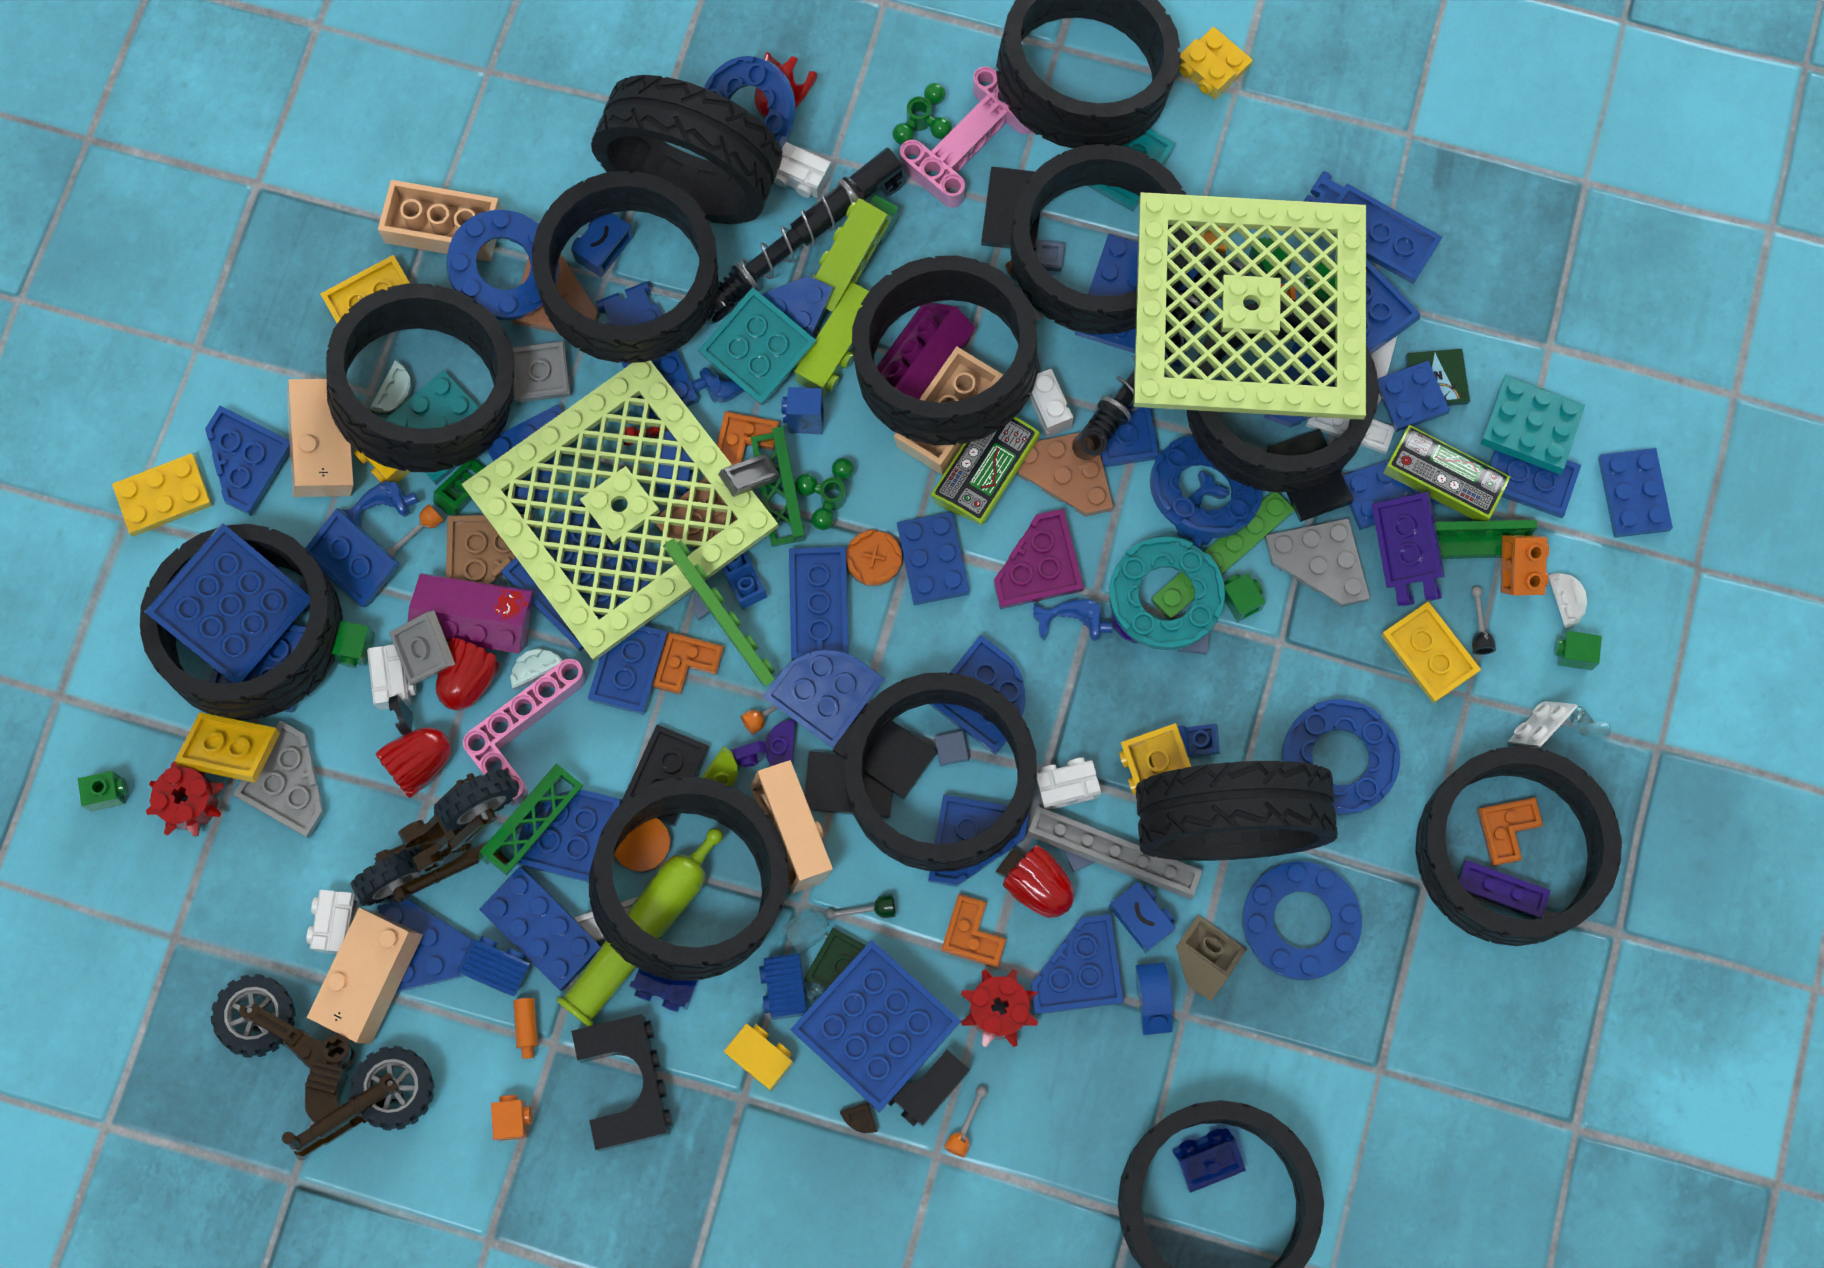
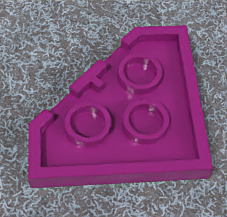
M1064 509L1036 514L1029 528L1011 552L1007 562L1001 571L998 572L994 579V587L1000 609L1083 592L1084 587Z

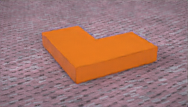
M725 411L717 446L732 465L743 462L746 446H752L751 437L773 433L772 428L779 427L780 423L779 421ZM774 440L757 443L758 448L774 451Z
M669 632L653 682V688L681 695L689 668L717 675L724 646Z
M1536 797L1479 808L1477 810L1491 867L1521 861L1522 857L1515 832L1541 828L1543 826Z
M958 894L941 951L998 969L1006 939L979 931L987 902Z

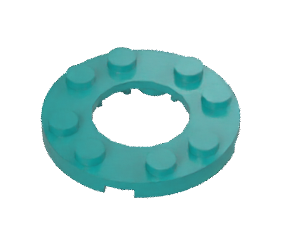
M1155 537L1144 540L1130 548L1116 565L1109 586L1111 610L1121 629L1138 643L1159 650L1182 649L1203 639L1217 623L1225 600L1223 577L1212 557L1194 546L1192 542L1176 537ZM1161 567L1174 568L1184 573L1191 581L1195 591L1194 603L1191 609L1183 617L1172 621L1159 620L1147 613L1138 597L1139 585L1142 579L1150 571Z

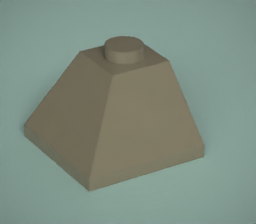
M1197 915L1176 945L1186 984L1193 988L1196 993L1212 1001L1247 950L1200 915Z

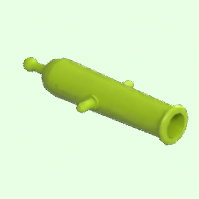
M711 828L706 834V839L695 852L690 855H674L662 865L656 876L653 877L628 912L626 911L628 916L643 931L662 941L663 935L701 891L705 882V872L702 868L703 861L714 845L722 842V831L719 828ZM605 941L564 997L558 996L556 1001L586 1026H594L592 1020L637 967L626 962L610 946V943Z

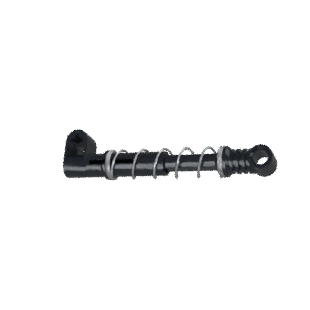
M886 147L850 177L840 179L838 186L827 195L821 194L822 199L807 211L801 210V216L790 224V230L781 226L783 236L773 244L768 246L761 242L760 245L763 252L753 260L748 262L740 258V262L734 263L731 266V272L728 273L729 278L725 276L723 277V283L719 281L715 305L707 320L711 324L722 320L732 308L730 303L736 304V298L741 300L742 293L746 295L752 287L759 290L758 280L761 277L773 279V268L783 260L793 263V252L801 245L813 247L815 244L814 240L827 230L834 231L835 224L846 216L849 206L854 201L857 202L858 198L866 201L879 188L886 196L893 195L901 189L906 182V175L902 164L895 154ZM790 254L792 255L791 261L786 259ZM770 270H771V272H772V276H771V277L765 275V274L768 273Z
M1218 253L1223 259L1226 258V256ZM1211 257L1204 263V266L1209 271L1218 265ZM1232 261L1229 263L1237 272L1242 270ZM1222 269L1215 277L1222 283L1223 275L1228 274ZM1198 272L1192 281L1196 283L1203 276ZM1209 282L1200 288L1208 297L1217 291ZM1188 288L1180 290L1178 294L1181 296ZM1194 294L1185 300L1189 305L1193 303L1191 307L1194 310L1202 304L1198 298L1196 299ZM1180 306L1171 312L1178 321L1186 313ZM1208 307L1199 314L1202 318L1206 316L1209 310ZM1167 320L1165 334L1174 328ZM1192 320L1185 328L1188 331L1194 330L1198 327V324ZM1179 332L1170 339L1179 349L1184 345V337ZM1165 346L1166 361L1173 353ZM1134 369L1126 380L1117 376V380L1123 383L1114 397H1101L1097 404L1098 410L1081 433L1074 438L1072 449L1078 458L1090 460L1102 454L1117 428L1121 425H1126L1131 419L1129 411L1139 408L1127 409L1134 399ZM1086 438L1093 441L1094 450H1089L1086 447Z

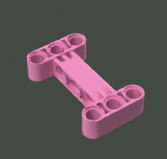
M980 67L973 76V93L980 102L932 151L917 140H908L900 148V163L904 168V172L947 207H958L964 201L965 182L957 172L1006 123L1021 134L1032 132L1019 122L1009 110V105L1000 101L1003 97L998 88L996 71L990 67ZM988 82L990 85L982 86L980 83ZM913 154L918 156V158L912 160L908 159L907 156ZM935 171L938 175L929 176L926 173ZM956 188L959 191L957 193H949L946 190Z

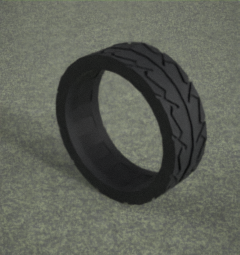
M1015 0L1007 15L996 67L999 70L996 71L998 88L1005 103L1010 106L1009 110L1021 124L1036 135H1042L1041 138L1059 146L1073 149L1083 145L1095 144L1122 146L1142 136L1159 118L1179 67L1180 52L1178 48H1180L1178 31L1170 15L1165 13L1167 10L1158 0ZM1061 18L1096 20L1126 34L1140 48L1149 64L1152 82L1143 91L1121 101L1110 103L1079 101L1049 87L1035 74L1026 60L1021 42L1032 30L1047 22Z
M655 75L630 76L616 83L591 142L592 153L606 172L629 171L631 173L637 171L657 175L674 183L673 186L680 187L695 199L705 213V219L707 218L712 223L742 224L743 222L755 220L761 214L770 193L771 185L774 183L781 165L783 151L779 141L775 140L776 137L770 129L757 117L748 113L749 111L732 100L686 81L669 77L662 78V76ZM668 143L688 149L706 158L707 160L685 153L669 145Z
M1105 144L1083 145L1064 151L1061 155L1058 154L1048 160L1025 183L1016 201L1010 242L1012 269L1019 287L1023 288L1022 291L1029 302L1045 317L1055 320L1054 323L1072 331L1088 334H1117L1136 328L1137 290L1123 295L1102 297L1083 294L1066 287L1053 278L1040 263L1032 246L1030 230L1040 211L1050 201L1066 191L1082 186H1114L1135 193L1139 197L1141 192L1187 195L1185 191L1181 190L1183 187L1171 171L1157 160L1149 159L1150 156L1129 147L1112 144L1106 146ZM1181 228L1173 234L1181 243L1189 238ZM1193 243L1187 248L1191 253ZM1181 254L1172 260L1180 269L1189 264ZM1167 268L1168 281L1174 276V274ZM1179 280L1172 286L1177 293L1182 282ZM1166 293L1167 307L1173 299Z
M629 171L606 172L589 177L585 181L582 180L565 190L550 205L549 210L546 211L540 221L532 246V271L545 314L549 317V321L558 334L573 347L580 348L579 351L596 359L616 363L623 361L624 363L647 362L672 353L688 343L708 319L714 308L719 287L715 237L709 220L705 219L706 215L695 199L680 187L673 186L674 183L657 175L637 171L631 173ZM637 211L650 213L666 219L678 227L691 241L699 256V267L695 281L686 296L672 310L657 319L643 324L618 326L603 324L587 318L568 304L560 295L555 285V273L560 254L568 240L582 226L592 220L613 212Z
M957 255L935 256V258L927 257L908 262L891 271V275L884 276L870 289L862 301L861 305L863 306L858 309L852 326V352L857 379L863 399L872 413L891 431L908 439L911 438L916 442L935 446L956 445V443L965 444L980 440L1000 430V426H1006L1020 413L1030 397L1028 394L1033 391L1038 374L1036 320L1031 304L1020 287L1001 270L985 262L980 263L976 259ZM947 300L969 302L989 310L1010 328L1018 342V349L1014 361L1005 375L992 387L976 396L960 401L940 403L924 401L906 395L890 385L879 373L874 363V355L879 341L889 326L901 315L931 302Z
M407 283L387 287L388 290L381 289L363 297L348 309L349 313H345L334 327L328 344L329 349L326 352L327 403L332 419L345 440L367 458L383 466L402 471L407 469L410 472H438L454 468L453 465L460 466L477 458L492 445L490 442L495 441L505 427L512 403L515 378L514 352L509 338L499 321L474 299L457 290L438 285L433 287L430 284ZM407 329L434 330L453 336L473 349L490 371L494 388L487 400L473 414L459 422L439 428H410L388 422L370 412L357 399L350 388L346 377L348 368L361 350L383 335Z
M1280 300V314H1282L1288 307ZM1304 302L1299 306L1308 316L1317 310L1308 302ZM1257 303L1245 306V308L1256 310L1259 306ZM1293 312L1285 318L1294 329L1302 322ZM1322 314L1313 320L1322 330L1331 324ZM1221 322L1214 328L1222 338L1229 333L1221 332ZM1307 326L1299 332L1308 343L1316 337ZM1280 327L1279 334L1274 336L1277 339H1283L1288 334ZM1334 328L1327 335L1335 342ZM1245 333L1250 339L1254 338L1257 335ZM1208 335L1203 346L1209 350L1216 342ZM1236 335L1227 342L1233 349L1244 345ZM1321 340L1313 346L1322 356L1330 351ZM1366 345V416L1364 420L1350 419L1348 429L1339 439L1323 449L1308 454L1287 456L1271 454L1254 448L1238 438L1225 425L1216 411L1187 410L1189 427L1197 446L1205 457L1228 478L1247 487L1252 486L1257 490L1274 493L1294 492L1297 489L1304 490L1322 484L1339 473L1338 470H1342L1356 454L1376 413L1379 395L1377 370H1375V363ZM1220 348L1213 356L1220 362L1227 353ZM1198 353L1196 360L1202 356L1200 353ZM1333 355L1328 361L1335 367V355ZM1207 360L1198 367L1207 377L1214 369ZM1191 373L1190 379H1198Z
M254 524L227 525L228 528L271 564L289 568L306 579L310 594V615L305 632L296 648L281 664L264 675L249 681L232 684L210 683L194 678L184 672L179 662L176 647L177 639L144 613L217 528L202 532L181 545L180 549L176 548L160 564L150 580L149 587L147 586L141 603L140 634L144 651L155 670L191 706L210 715L216 714V716L236 720L258 719L262 715L264 718L283 712L302 701L305 695L308 696L324 680L335 661L332 651L340 622L343 621L342 609L338 594L311 553H308V550L293 537L276 529L269 530V527Z
M923 673L903 679L900 682L898 681L883 690L859 715L850 731L844 754V781L853 816L856 818L857 823L865 836L887 856L905 866L925 871H958L978 865L999 853L1020 830L1030 811L1036 785V749L1030 730L1017 708L999 691L993 690V687L976 678L956 673ZM946 703L963 706L980 713L1003 734L1015 758L1018 772L1017 786L1005 812L988 829L975 837L957 843L933 844L917 841L900 834L876 812L864 788L865 762L869 749L879 732L891 720L907 710L926 704Z
M1511 746L1497 748L1496 751L1489 750L1469 759L1439 785L1422 812L1416 833L1415 854L1419 874H1421V880L1430 899L1452 923L1467 934L1487 942L1523 946L1545 942L1581 924L1599 909L1613 889L1619 871L1622 838L1618 819L1606 793L1590 775L1588 776L1584 769L1568 758L1548 750L1544 752L1540 748ZM1497 776L1522 777L1538 782L1554 791L1569 805L1579 820L1585 835L1588 860L1586 875L1578 894L1561 913L1552 917L1535 920L1508 917L1480 904L1463 888L1453 872L1447 855L1445 832L1447 818L1454 800L1466 786L1485 778Z
M1240 761L1205 764L1162 772L1150 776L1136 785L1137 815L1140 817L1138 822L1140 851L1148 856L1187 861L1263 858L1315 849L1334 842L1338 837L1336 810L1332 806L1335 801L1333 777L1331 771L1322 766L1318 767V765L1291 761Z
M680 777L658 781L629 796L614 810L602 829L589 871V898L591 899L589 901L594 920L605 940L610 943V946L626 962L646 973H651L650 975L673 981L703 980L722 975L742 964L763 943L782 909L789 884L788 860L785 858L787 854L782 837L771 818L765 815L766 812L751 797L732 786H725V783L707 778ZM669 814H698L718 821L742 839L754 856L761 877L762 896L760 908L751 924L728 940L703 947L677 946L661 941L643 931L628 916L618 899L613 884L612 860L617 847L626 836L644 822Z
M1218 1100L1196 1103L1171 1113L1144 1134L1128 1157L1121 1176L1118 1196L1121 1230L1131 1255L1141 1268H1173L1153 1246L1144 1224L1141 1208L1142 1185L1149 1164L1158 1149L1172 1135L1196 1125L1217 1123L1239 1127L1258 1136L1275 1151L1284 1163L1292 1180L1296 1199L1295 1224L1289 1243L1280 1258L1270 1268L1305 1267L1314 1253L1321 1234L1324 1198L1321 1180L1313 1159L1307 1148L1289 1127L1272 1114L1251 1105Z

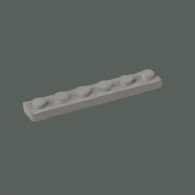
M1037 806L1026 835L1192 900L1203 871L1177 860L1145 855L1140 851L1139 845Z

